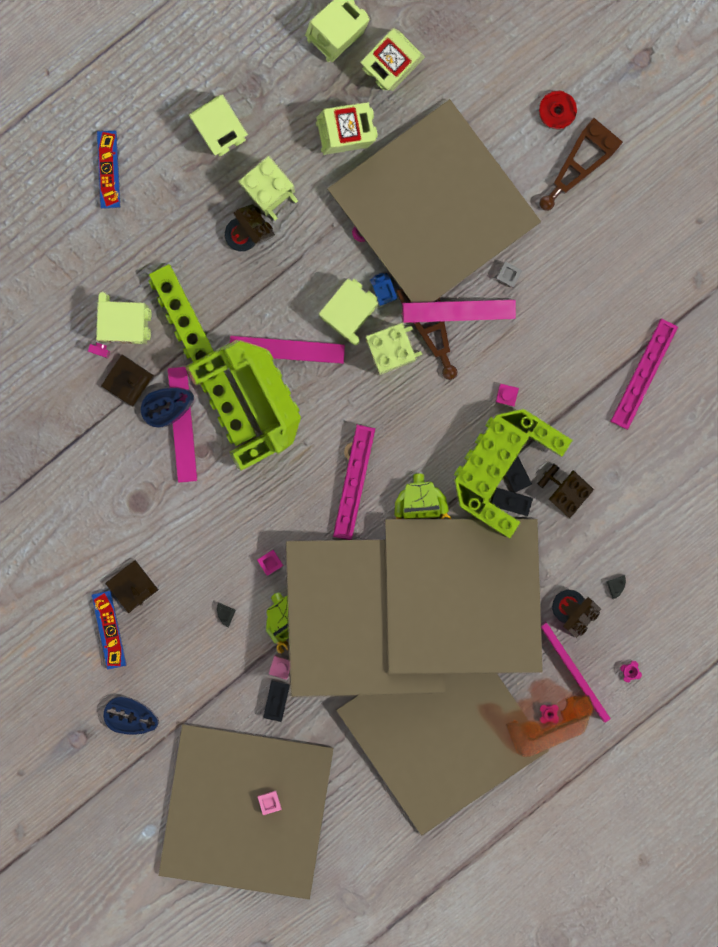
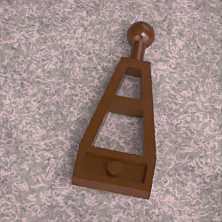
M593 118L581 132L553 183L556 187L549 196H543L540 199L539 205L541 209L545 211L553 209L555 205L554 200L561 192L566 194L606 162L623 141ZM585 137L605 153L586 170L573 160ZM570 166L580 175L568 185H564L561 180Z
M402 289L396 291L401 304L412 303ZM440 297L434 302H441ZM445 321L438 322V324L426 329L422 327L420 322H412L435 358L440 357L444 367L442 371L443 377L447 380L455 379L458 374L457 368L450 364L446 354L450 352ZM440 329L443 349L437 350L427 334Z

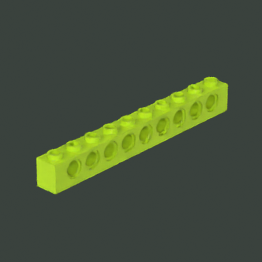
M168 264L150 273L151 279L148 282L153 291L157 290L159 294L157 300L160 306L166 307L168 311L165 314L170 325L174 323L177 329L174 333L179 342L183 341L185 345L183 351L187 359L191 358L195 362L197 361L196 356L198 352L204 351L206 355L214 352L171 265ZM165 283L172 285V290L169 293L162 291V286ZM172 301H180L181 306L178 310L171 309ZM187 317L189 319L187 327H180L179 321L181 318ZM191 334L198 336V341L194 345L188 343V337ZM224 371L215 375L214 378L200 383L204 393L208 392L211 397L209 403L212 409H217L220 414L217 417L222 428L226 426L229 432L226 436L230 444L234 443L237 447L257 437ZM218 385L224 388V393L221 396L214 394V388ZM231 403L233 406L232 411L224 413L222 410L223 404ZM237 419L241 422V428L235 431L231 428V422Z

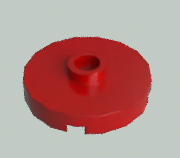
M560 90L552 91L545 95L540 102L539 117L547 127L555 130L564 129L575 120L577 105L570 94ZM557 107L561 109L559 114L554 112V109Z

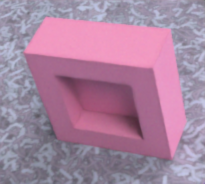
M274 655L269 675L287 680L290 672V661Z
M277 791L258 796L263 815L282 810Z

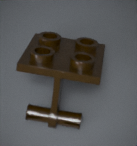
M122 354L101 387L134 407L154 375Z
M553 463L550 469L543 473L544 476L537 485L543 489L551 480L559 486L548 500L570 519L594 489L574 470L560 483L553 477L560 468Z
M136 560L105 583L128 613L137 606L144 604L143 602L159 590Z

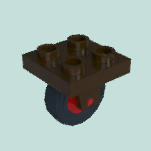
M253 204L237 209L233 213L236 218L227 224L224 232L227 244L233 250L239 252L248 251L256 244L267 241L275 236L272 226L263 219L261 211Z
M575 590L561 591L555 596L552 603L554 616L564 623L563 627L576 638L579 635L582 636L587 631L588 624L598 618L600 615L599 611L601 610L589 597L585 599Z

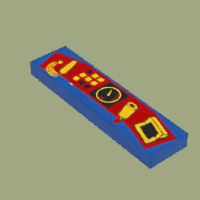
M97 131L101 209L121 208L117 131Z
M111 591L92 594L107 670L126 666Z

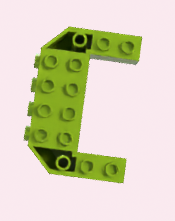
M235 340L185 366L193 384L196 385L228 368L233 375L262 432V435L229 452L236 467L242 471L274 453H280L291 446L294 442L301 416L296 402H293L290 397L291 392L288 386L284 385L281 379L282 374L273 363L274 359L270 351L247 342Z
M525 409L498 414L494 418L490 417L485 425L487 427L484 434L480 433L475 440L477 445L474 450L470 449L464 457L467 461L463 467L459 465L454 473V476H456L454 483L459 506L508 538L512 537L520 521L491 504L488 500L529 437L560 457H563L573 441Z

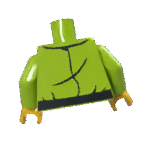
M421 473L413 475V483L406 484L405 489L399 493L395 501V519H402L403 516L404 519L440 517L439 519L448 517L452 519L447 514L449 509L445 495L439 488L434 487L433 482H425L424 474Z
M278 592L271 596L274 605L266 611V632L272 641L277 643V652L283 653L284 650L281 645L286 650H289V642L286 641L289 639L287 596L283 597Z

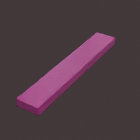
M516 300L402 303L403 323L516 319Z
M662 318L659 320L610 422L626 430L629 429L678 326Z
M230 336V343L240 340L265 348L270 351L273 359L344 364V344Z
M168 368L169 388L189 390L186 368ZM183 394V397H182L181 399L177 400V402H178V401H185V402H186L185 399H186L188 396ZM190 406L187 412L173 423L178 483L198 481Z
M356 424L333 537L352 540L376 428Z
M545 621L541 624L542 631L601 720L606 723L611 718Z

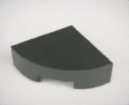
M625 575L606 581L612 599L619 597L623 592L626 584Z
M218 602V617L222 624L229 628L236 609Z

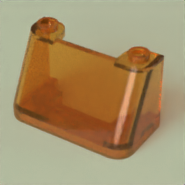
M572 695L565 698L567 702L566 707L560 711L563 720L544 729L536 721H527L522 724L514 720L507 723L506 726L517 753L523 757H531L583 734L587 729L593 712V704L589 695Z

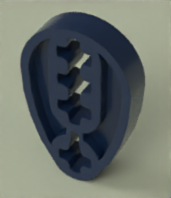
M182 388L156 390L149 393L143 399L141 415L144 421L152 427H167L187 412L194 401V395L190 390ZM183 394L188 396V397L185 399L186 402H185V401H178V402H177V400H179V399H181V398L183 397ZM166 402L171 403L169 409H162L161 413L156 412L152 416H148L150 410H156L158 406H165Z
M127 696L113 698L104 709L103 717L105 724L116 733L127 735L144 734L155 730L159 724L158 717L150 708L138 700ZM115 707L116 712L125 710L126 715L133 712L137 718L132 722H129L128 717H124L121 720L117 714L111 717V713L108 710ZM151 717L155 725L147 727V723L140 719L148 720Z

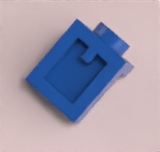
M379 273L370 279L380 306L398 299L388 273Z

